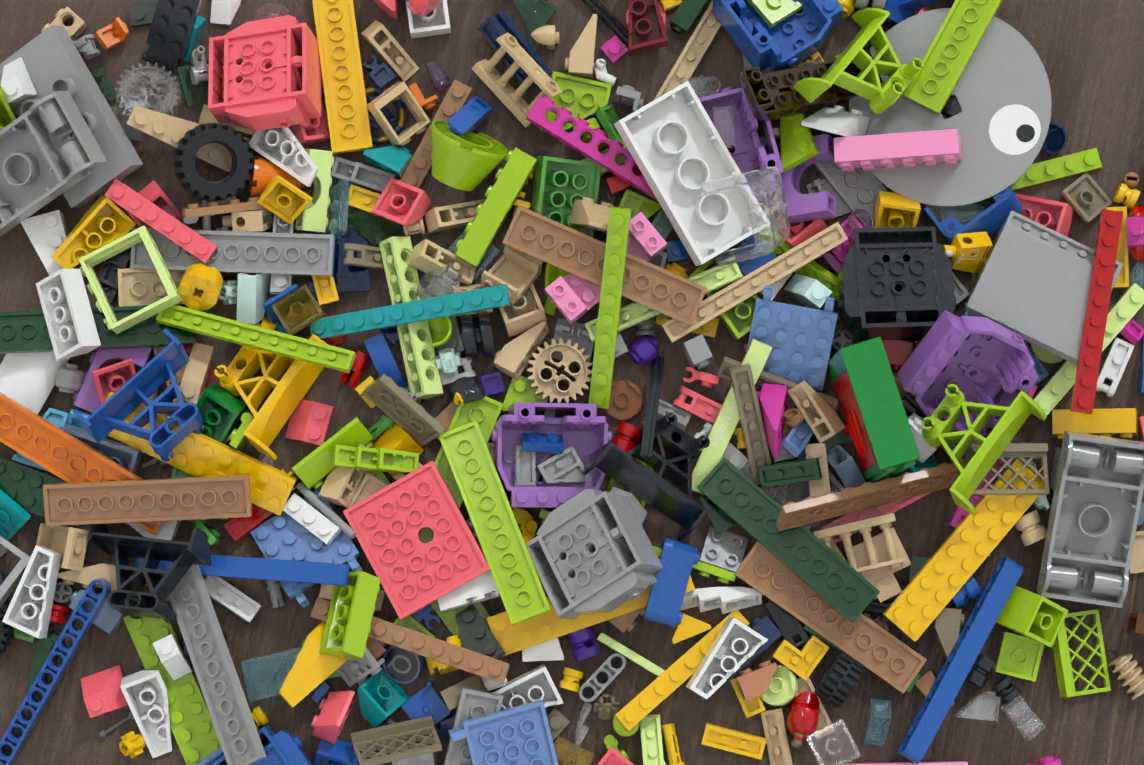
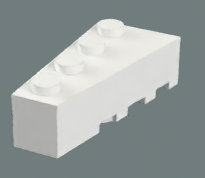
M35 546L2 622L36 638H47L62 554L44 546Z
M488 571L436 600V604L440 613L501 596L491 571Z

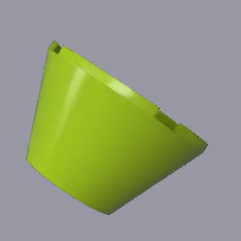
M434 120L431 125L432 175L440 182L459 190L473 191L506 158L508 149L494 138L480 131L478 134L469 132L463 136L456 135L449 129L450 127L446 124L447 121Z

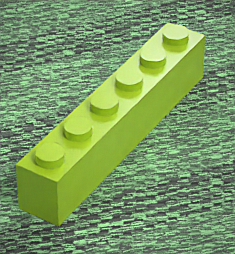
M516 147L514 151L510 150L505 158L507 163L504 169L500 167L495 175L496 183L494 186H489L485 193L487 199L484 204L480 203L474 213L477 215L474 222L470 221L465 228L466 236L463 240L459 239L455 246V250H457L455 255L477 267L480 265L538 162L537 159Z

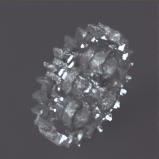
M140 62L138 68L131 65L130 71L124 69V75L120 74L119 81H116V102H120V109L125 108L124 114L130 113L136 105L172 116L173 110H177L178 104L181 101L182 90H180L181 84L176 83L177 76L171 77L172 71L165 72V66L160 69L157 68V63L153 67H150L149 62L144 67Z

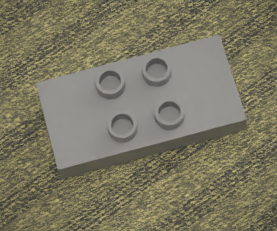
M50 26L0 64L1 83L4 66L21 57L37 95L26 99L23 103H11L19 117L41 98L55 91H69L108 161L63 193L71 208L86 206L107 191L115 179L121 181L143 165L64 26Z

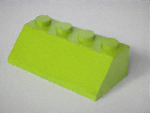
M356 417L292 467V469L308 489L314 488L317 490L324 484V479L337 467L332 466L333 445L357 447L362 444L365 447L371 448L373 446L372 441L375 439Z
M363 571L349 572L348 586H334L319 651L320 654L347 659L363 658L366 651L368 634L371 630L370 624L375 611V602L380 590L381 578Z

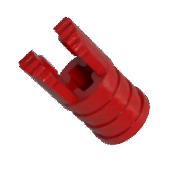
M356 349L353 350L356 356L350 373L343 372L340 378V383L347 384L351 377L349 385L353 389L357 387L368 359H370L369 355Z

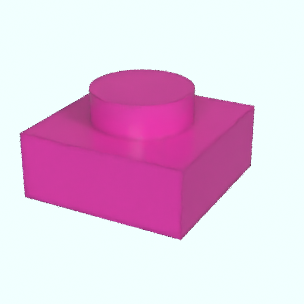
M616 35L600 47V50L612 64L629 51Z
M1131 318L1120 333L1126 340L1135 345L1143 336L1144 329Z

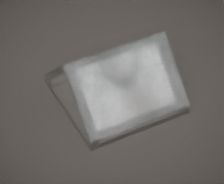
M843 719L806 737L819 765H844L862 756Z

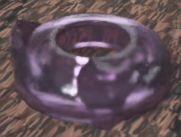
M856 209L848 217V227L851 231L854 228H858L855 225L856 218H862L865 221L864 228H873V217L864 209Z

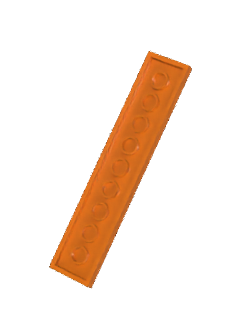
M0 392V442L67 483L143 480L141 477ZM164 521L133 523L155 536Z

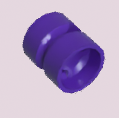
M592 626L567 634L570 645L575 647L573 654L576 662L601 653L598 642H594L596 636Z

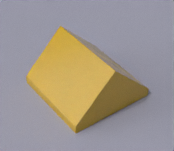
M279 175L272 177L257 203L291 225L311 202L312 197Z
M394 423L393 427L389 428L371 447L419 453V456L424 451L397 423Z

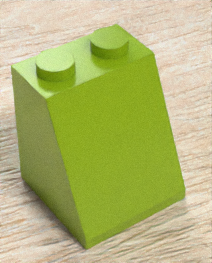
M1015 586L996 623L1051 648L1069 610L1041 595Z

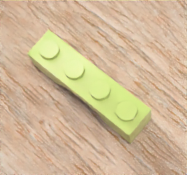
M305 149L319 168V171L313 180L314 192L312 200L296 218L295 230L325 232L328 226L327 208L330 206L329 188L332 185V177L330 175L334 164L333 151Z

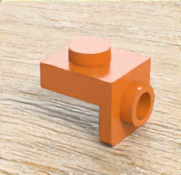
M117 17L112 24L96 31L94 36L104 50L107 51L125 42L129 35V30L126 23Z
M416 82L409 85L411 93L423 110L428 111L436 106L435 103L438 102L436 95L425 100Z

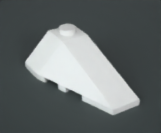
M278 127L255 131L249 147L310 187L319 168L288 127Z
M141 670L123 677L120 688L152 758L171 752L172 741L167 687L159 670Z

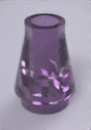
M436 61L426 64L425 68L427 69L432 88L436 89L437 92L447 89L451 85L449 76L439 67Z

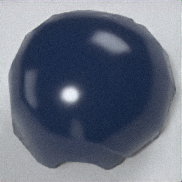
M1053 122L1049 124L1041 150L1048 154H1056L1066 147L1068 142L1067 132L1061 125Z

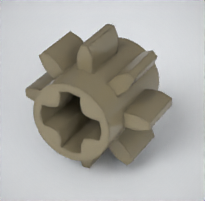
M605 694L600 698H596L593 712H598V718L610 720L619 711L620 703L615 702V697Z

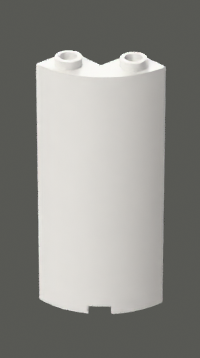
M54 351L6 354L0 364V392L38 415L55 385L57 369L65 367L70 358L56 361Z

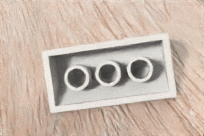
M60 269L36 283L56 361L86 354L101 346L80 269Z

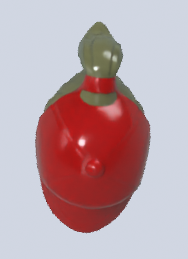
M805 691L800 693L795 698L788 713L787 725L794 736L791 739V745L794 748H801L802 740L815 732L818 726L819 701L812 692Z

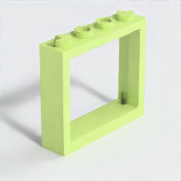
M145 225L79 259L82 265L80 267L81 273L84 278L87 277L89 280V284H87L88 289L92 295L95 294L98 300L95 304L101 313L103 312L106 317L103 321L107 325L108 330L112 329L116 334L183 301L159 249ZM143 241L168 296L117 321L93 266Z

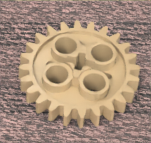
M560 338L557 344L552 339L550 346L545 341L543 343L544 349L539 346L537 347L539 354H531L535 360L528 361L533 366L527 369V372L532 373L527 379L534 380L530 387L538 388L535 393L536 395L541 392L543 393L542 400L547 396L550 397L549 403H552L554 399H557V403H561L562 399H564L565 403H569V397L576 401L575 394L583 396L584 394L581 389L588 390L589 387L585 382H591V378L587 377V375L592 374V370H588L592 363H586L589 355H582L585 350L584 348L577 350L578 343L571 346L570 339L566 344H563L562 338ZM552 353H560L562 361L554 362L551 358ZM548 361L557 369L563 367V372L575 378L576 381H571L568 377H566L563 374L557 376V370L550 366H547L546 364H544V362ZM576 363L579 366V372L571 373L569 371V364ZM544 369L551 372V378L548 380L543 379L540 375V372ZM561 380L567 381L569 384L568 390H560L558 382Z

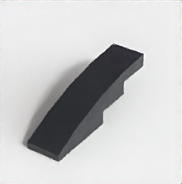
M131 247L107 259V263L98 279L110 305L113 304L118 293V269H126L130 266Z

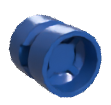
M973 576L966 581L950 600L956 609L965 605L967 599L973 600L982 594Z

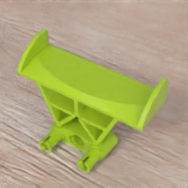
M869 7L860 9L851 16L862 29L821 78H804L798 81L794 88L809 103H812L830 88L832 84H835L870 100L869 106L871 110L881 114L897 101L914 79L915 73L921 70L924 64L920 58H914L909 64L901 65L881 27L882 23L891 13L879 8ZM868 40L871 41L876 51L873 57L869 56L862 49ZM851 61L861 70L857 77L844 72ZM878 74L889 76L882 85Z
M950 384L947 386L948 389H945V398L931 417H925L923 419L924 422L921 421L922 435L926 444L931 447H937L941 444L960 473L949 489L954 503L973 516H976L978 512L968 499L1029 415L1033 414L1043 421L1047 416L1041 407L1023 391L1018 394L1010 407L966 402L964 394L959 390L958 386ZM969 413L979 414L973 424ZM964 414L969 430L950 432ZM943 416H949L945 421L940 420ZM991 416L1002 417L987 438L979 434ZM975 441L981 446L963 469L958 461L971 443ZM958 443L955 449L951 451L948 444Z

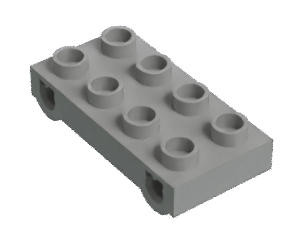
M55 91L41 98L27 112L0 130V237L108 162L69 91Z
M1070 431L1064 432L1036 590L1039 595L1047 598L1122 608L1128 591V573L1144 491V442Z

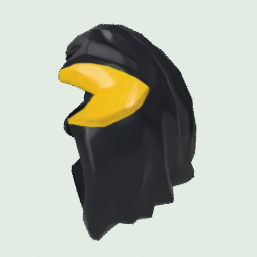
M466 376L453 382L448 392L449 398L456 405H458L459 401L464 405L485 398L484 388L480 382Z

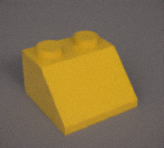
M879 190L872 228L916 227L921 210L920 202L908 199L898 193Z

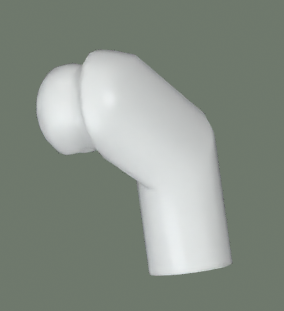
M597 59L593 64L596 78L601 82L614 86L617 77L607 73L605 60Z

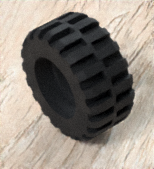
M206 123L195 126L194 129L188 130L183 138H180L178 141L179 145L174 150L175 161H173V167L176 170V178L179 179L180 185L189 194L199 199L224 201L227 198H233L240 190L242 191L246 187V182L250 181L252 177L250 173L251 170H254V163H252V158H254L253 151H250L249 142L243 138L239 131L234 130L233 127L219 123ZM208 143L221 144L231 154V170L222 180L207 181L196 171L195 156L198 150Z

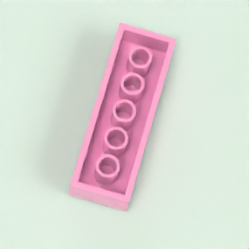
M958 129L836 137L834 138V160L838 168L842 169L843 172L855 171V168L874 170L878 166H883L884 169H893L895 165H904V167L910 168L920 163H924V166H935L936 162H945L946 165L957 164V161H962L961 136Z

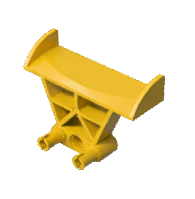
M312 334V336L309 339L312 341L327 344L314 334ZM242 346L228 367L219 365L217 366L218 370L215 369L214 373L220 379V385L224 390L235 397L241 395L255 416L243 435L257 451L276 460L277 455L268 447L324 367ZM289 362H292L287 372L284 374L280 382H278L277 379L280 377V375L287 367ZM261 367L263 376L253 378ZM274 388L273 392L270 394V396L258 412L257 408L259 407L263 399L266 397L270 389Z

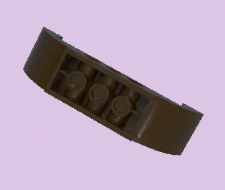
M868 46L863 47L862 49L872 57ZM834 61L764 74L761 73L758 66L742 69L739 74V81L755 118L763 120V122L819 111L824 107H831L859 96L832 84L830 88L812 103H809L794 88V85L804 78H821ZM851 61L844 72L857 77L861 70ZM878 74V75H879V79H880V83L882 84L883 81H882V79H881V77H880V74Z

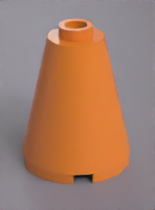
M254 156L252 160L254 170L250 173L252 177L249 181L250 197L261 196L272 177L279 175L298 189L304 188L305 184L273 162Z

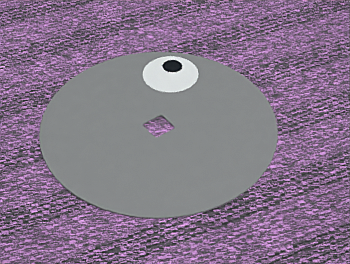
M951 8L934 9L919 13L896 24L885 33L901 65L909 64L914 58L923 60ZM993 17L951 94L956 95L962 108L961 113L944 119L942 114L939 115L904 97V92L893 105L881 114L873 112L869 106L870 100L864 97L857 96L849 100V112H851V109L862 111V116L869 117L865 135L958 129L961 136L962 161H957V164L946 165L945 162H936L935 166H924V163H920L910 168L904 167V165H895L893 169H884L883 166H878L874 170H870L883 184L899 195L913 201L934 206H960L979 202L996 195L1013 184L1025 173L1039 154L1049 129L1052 107L1048 76L1037 52L1020 32L997 17ZM872 46L869 50H870L871 55H872V57H873V56L875 55L876 51H875L874 47ZM880 75L883 83L889 76Z

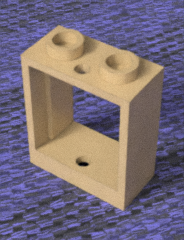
M404 81L395 83L366 105L392 145L403 146L411 141L410 137L413 134L423 132L427 128L425 125L431 122ZM400 95L416 119V122L397 136L380 109Z

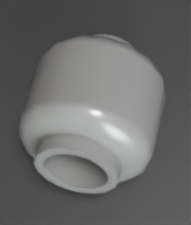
M66 363L65 367L57 369L55 385L61 392L75 394V391L81 389L84 373L78 369V365Z

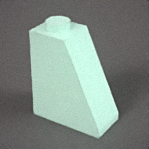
M238 274L236 321L255 325L263 320L265 310L262 305L268 298L271 274Z
M797 273L784 288L787 293L807 308L818 310L825 303L826 297H829L832 293L830 289L818 280Z

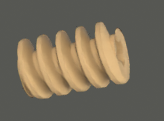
M1128 653L1119 656L1108 666H1116L1112 672H1120L1117 679H1125L1122 686H1130L1127 694L1134 692L1135 694L1131 698L1134 700L1144 694V674H1140L1142 671L1141 667L1135 668L1138 662L1136 660L1130 661L1133 655Z

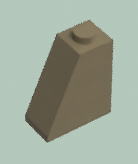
M474 675L440 692L449 711L458 706L462 687L488 692L480 676Z

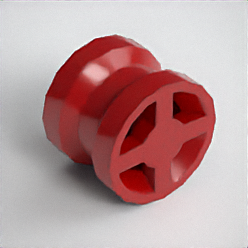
M53 604L50 621L65 624L64 616L69 608Z

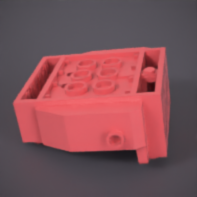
M290 15L255 20L242 24L224 36L209 38L208 109L219 124L233 122L236 126L258 131L278 127L287 128L299 123L302 127L310 126L311 118L321 117V64L318 41L306 22L299 23L296 17Z

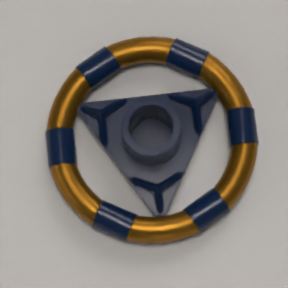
M377 86L366 88L367 104L374 100L369 95H380L387 88L383 91ZM399 96L392 100L398 111V116L385 106L380 109L389 123L398 120L397 124L393 127L397 135L403 129L406 118L405 107ZM368 109L370 129L374 131L380 128V126ZM386 135L381 137L371 136L372 144L378 145L390 141Z

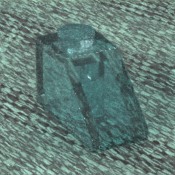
M871 698L867 712L864 745L884 747L891 721V701Z

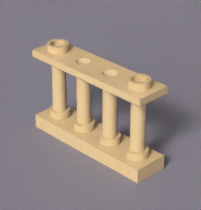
M507 32L496 39L501 47L489 61L486 58L472 67V70L526 128L532 124L526 120V117L539 96L542 98L546 96L552 99L563 91L520 46L516 38ZM507 52L515 61L501 75L495 69V65ZM521 67L528 74V77L515 90L508 81ZM535 82L542 91L529 105L522 98V95Z
M894 513L813 532L830 549H832L830 541H832L831 537L839 535L840 539L842 538L848 564L858 573L885 566L895 569L902 567L901 563L906 561L905 557L898 559L890 528L892 527V522L896 521ZM879 526L883 530L890 561L877 562L870 533L872 531L871 527ZM858 530L863 535L870 564L861 568L857 567L850 538L852 536L851 532Z

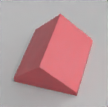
M132 358L92 371L91 380L101 405L106 401L111 391L115 393L136 374Z

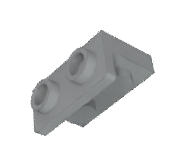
M366 647L363 658L348 659L337 671L349 687L355 683L360 685L369 678L367 675L371 674L374 676L382 669L380 665L385 662V659L381 658L377 661Z

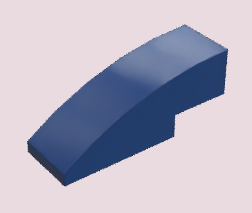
M383 333L365 340L364 343L379 376L385 374L392 378L398 387L407 389Z

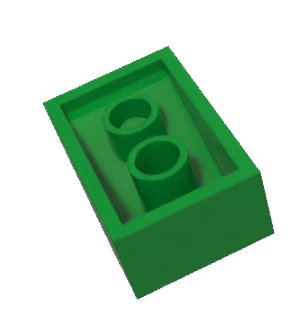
M213 383L203 392L196 405L202 415V423L204 425L203 431L199 428L201 434L224 444L246 410L247 404Z

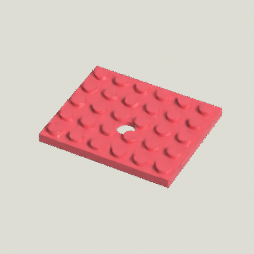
M433 461L343 511L351 528L357 533L356 537L377 577L381 578L380 583L400 620L490 570L480 546ZM425 527L431 528L434 532V538L429 543H422L419 540L420 530Z

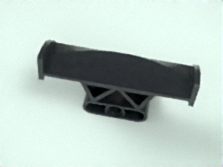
M669 412L663 417H657L652 458L645 460L640 457L642 442L627 453L612 442H608L589 456L582 474L587 475L595 467L680 525L681 529L676 539L681 541L696 528L708 512V509L692 499V460L698 457L701 451L710 445V440L708 437L705 438V435L699 436L696 440L675 426L677 416L675 414L671 416L673 412ZM665 452L674 458L666 461ZM633 454V455H635L636 457H638L640 460H642L643 462H645L646 464H648L650 467H652V468H653V471L650 470V469H649L648 467H646L645 465H643L642 463H640L639 461H637L635 458H633V457L630 456V455ZM662 475L665 476V477L668 478L670 481H672L673 483H675L676 485H678V488H676L675 486H673L672 484H670L668 481H666L665 479H663L661 476H662Z
M92 524L87 540L106 554L115 555L117 590L109 594L107 601L115 610L121 614L129 615L132 619L140 617L162 618L166 623H173L177 618V614L169 609L168 604L165 602L193 564L211 566L209 543L205 534L199 528L193 529L190 542L109 534L105 524ZM128 557L143 558L142 568L129 566ZM160 560L174 562L168 571L158 570ZM148 584L151 593L138 591Z

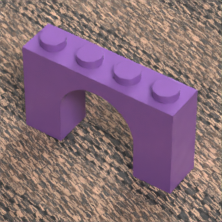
M828 133L813 136L819 154L782 174L783 186L781 194L783 204L781 206V215L791 224L836 217V197L828 191L802 194L799 187L801 175L807 167L817 162L834 160V138Z
M148 347L98 349L97 353L94 352L90 358L89 363H91L89 371L86 370L84 372L83 384L81 389L74 394L73 400L75 402L73 405L93 413L101 404L91 380L92 371L104 368L110 362L116 360L125 361L131 358L134 365L143 368L147 362H150L154 351Z

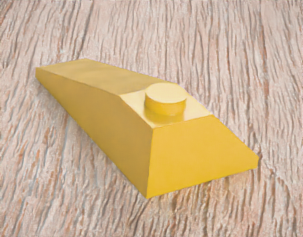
M101 195L84 214L51 258L63 269H71L80 264L79 259L128 234L136 223L109 198Z
M323 621L307 635L301 651L296 656L292 669L288 672L278 692L291 708L348 660L347 658L319 653L326 625Z

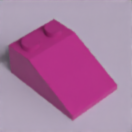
M763 383L761 391H757V398L760 404L759 408L768 446L773 457L778 459L785 427L783 417L787 411V386Z

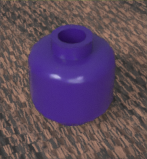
M642 335L630 344L628 354L635 364L646 366L658 356L657 348L659 344L653 337L648 338Z

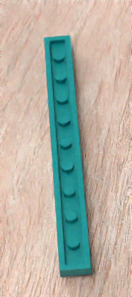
M503 284L309 320L311 336L314 334L323 340L510 306L508 285Z

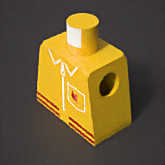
M987 232L957 234L952 240L951 245H942L953 269L977 274L980 273L993 247Z

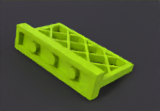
M1099 610L1067 613L1065 618L1071 617L1077 623L1070 631L1065 626L1064 620L1052 645L1060 698L1111 691ZM1093 614L1094 624L1091 628L1082 622L1086 615ZM1080 625L1088 631L1083 640L1074 634ZM1091 634L1097 638V644L1094 649L1086 643ZM1071 637L1080 642L1075 651L1068 646V641ZM1083 645L1091 651L1086 660L1077 654ZM1094 654L1100 658L1101 662L1097 669L1089 663ZM1075 657L1083 663L1078 672L1071 665ZM1086 666L1094 671L1089 681L1081 675ZM1097 675L1103 678V688H1097L1092 684ZM1078 677L1086 683L1082 691H1075L1074 683Z

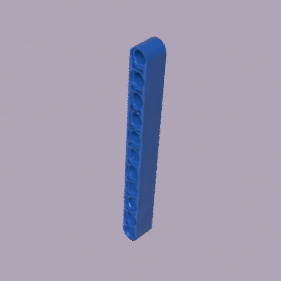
M211 555V566L199 565L202 576L348 586L350 565L222 555ZM134 558V567L142 568L144 559ZM160 560L158 570L168 571L174 562Z
M1006 556L996 566L899 747L898 753L915 764L920 763L1023 572L1021 565Z
M104 578L93 580L85 590L0 741V765H12L106 600L111 590L108 580ZM97 583L103 585L104 590L101 594L95 590ZM87 601H90L93 604V610L91 612L85 608V603ZM76 619H80L83 622L81 630L75 626ZM66 637H70L73 640L72 647H68L65 644ZM56 655L62 657V665H58L55 662ZM46 673L52 675V683H48L45 680ZM36 691L42 693L43 698L41 701L35 698ZM26 709L32 711L33 716L31 719L25 716ZM15 727L21 728V737L15 734ZM5 745L11 746V755L5 752Z

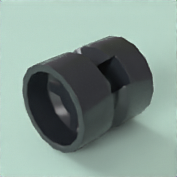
M979 653L965 680L983 689L989 680L987 675L993 673L997 663Z

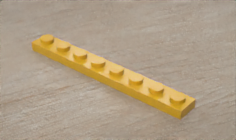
M738 610L731 612L614 715L627 732L694 674L729 616L734 617L746 626L750 624Z

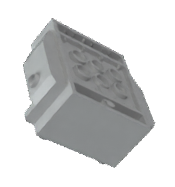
M583 490L550 512L538 530V536L525 544L534 568L558 617L575 619L582 613L611 612L628 600L637 599L642 591L646 590L648 586L655 584L657 580L654 573L663 568L628 497L607 491ZM593 546L596 548L594 553L592 552Z

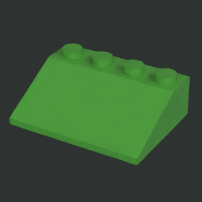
M537 156L538 162L535 167L530 210L593 238V229L570 224L569 222L575 200H582V197L594 199V203L597 204L601 166L593 162Z

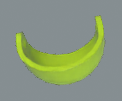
M444 317L428 320L433 340L432 348L447 343L453 333V324L450 318Z

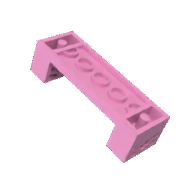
M640 212L630 220L627 253L650 262L666 249L667 242L644 214ZM568 273L563 278L560 276L546 287L545 293L568 322L572 324L600 302L601 287Z

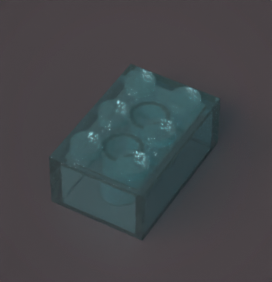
M302 647L241 661L249 702L280 695L278 692L288 672L292 669L296 656Z

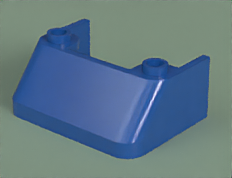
M1009 186L992 196L996 202L964 226L954 217H948L939 222L928 207L924 211L948 244L951 245L955 235L961 233L987 232L988 236L991 237L1000 230L1011 210L1021 214L1022 204Z
M666 538L660 557L663 568L656 572L655 578L657 582L652 586L646 611L642 619L675 628L676 624H681L683 613L680 612L692 566L693 564L697 565L700 553L697 552L696 547Z

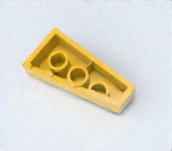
M1136 408L1093 409V413L1089 415L1072 412L1070 409L1052 410L1053 435L1057 436L1058 439H1063L1064 432L1070 431L1105 437L1120 436V438H1132V436H1138V412Z

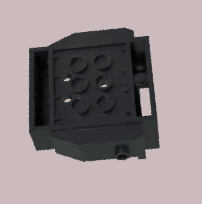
M935 227L854 228L848 238L849 249L845 254L837 275L839 298L836 300V309L840 311L843 329H852L853 341H867L877 337H881V340L923 339L944 310L953 314L956 308V297L954 295L952 264L940 243L937 244ZM903 257H907L909 262H905ZM882 258H888L889 262H884ZM895 287H900L901 292H897L895 290Z

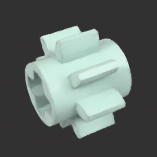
M237 280L223 281L219 299L224 300V305L237 304Z
M453 348L440 350L439 356H436L437 369L442 368L444 373L456 371L458 369L457 365H461L460 353H454Z

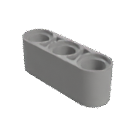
M618 653L612 654L579 689V696L583 701L591 702L595 700L626 665L624 656ZM616 656L622 659V666L618 669L613 668L610 663L611 659ZM602 671L608 675V681L604 684L599 683L596 679L597 674ZM585 687L593 688L594 695L592 698L587 699L583 697L582 690Z

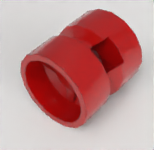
M620 421L616 429L618 435L613 437L611 442L627 453L636 446V442L641 441L643 430Z

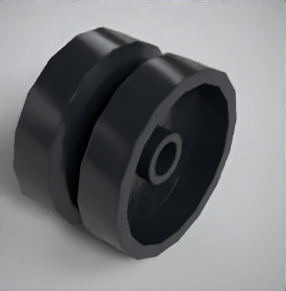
M489 312L478 314L479 326H475L474 318L471 314L461 316V335L463 347L466 349L467 360L478 359V346L482 345L485 357L496 356Z

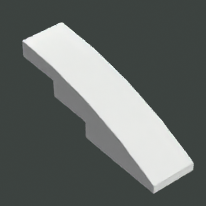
M747 587L699 588L685 593L680 611L698 606L700 613L720 608L722 614L762 604V594L754 588Z

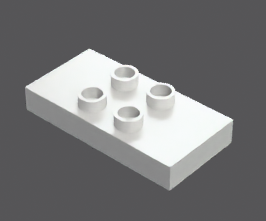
M689 81L614 123L615 128L695 266L704 264L770 224Z

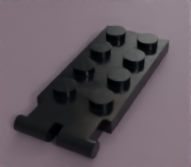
M158 0L146 41L149 44L148 52L143 53L142 59L157 66L160 62H163L162 68L179 75L182 69L179 67L180 59L186 56L202 0Z

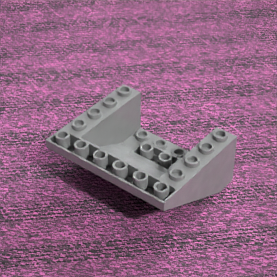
M1011 210L992 243L993 247L981 269L964 311L974 316L986 317L1017 333L1024 340L1077 364L1095 250ZM1118 261L1115 263L1112 289L1123 263Z

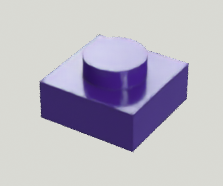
M500 371L480 376L486 397L505 392Z

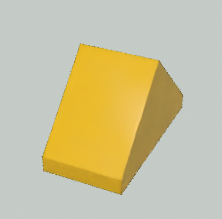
M683 613L681 624L677 625L672 637V644L712 628L710 624Z

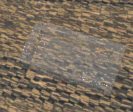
M733 106L713 107V125L727 148L735 147Z

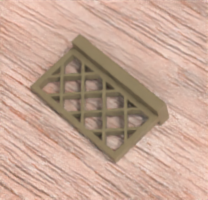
M1009 443L998 458L1004 465L998 472L992 467L990 471L994 476L989 482L984 478L982 482L985 486L981 490H975L972 495H1048L1050 493L1046 454L1048 452V443ZM971 444L963 454V457H965V467L981 445ZM1012 459H1018L1024 464L1019 471H1016L1009 464ZM1032 459H1041L1042 467L1039 471L1029 464ZM1005 467L1014 474L1009 482L999 474ZM1025 467L1035 474L1029 482L1020 474ZM996 477L1005 484L1001 490L995 489L990 484ZM1018 477L1025 486L1022 489H1016L1010 483ZM1038 477L1043 482L1044 489H1036L1031 482Z
M432 716L350 733L353 752L357 757L359 765H379L442 751V744L435 730Z

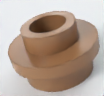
M793 408L784 413L783 422L785 425L795 427L803 421L804 417L799 409Z

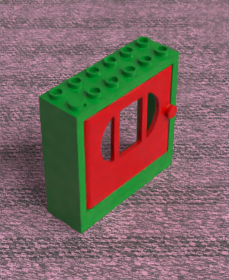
M881 337L841 348L828 362L826 371L836 399H839L838 408L845 426L842 431L844 436L849 435L850 445L858 469L864 480L872 483L879 482L884 477H887V475L891 478L898 476L916 464L915 461L920 458Z

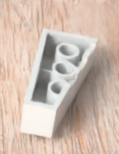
M56 210L22 221L21 224L49 276L63 269L51 258L69 235L63 213L60 210Z
M729 616L686 687L699 696L708 699L768 639L734 617Z
M544 664L508 681L506 686L488 691L503 695L500 711L538 700H543L545 707L563 704Z

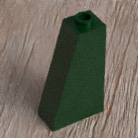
M683 0L670 20L671 29L679 35L683 33L687 36L710 0Z

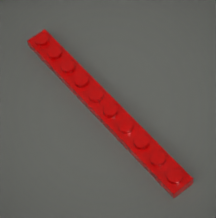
M1107 209L1101 210L1070 411L1089 415L1093 413L1123 212Z

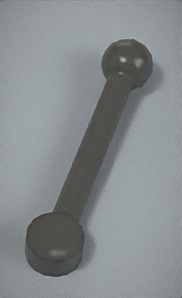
M132 712L129 713V716L105 731L101 730L99 737L105 738L112 730L130 719H135Z

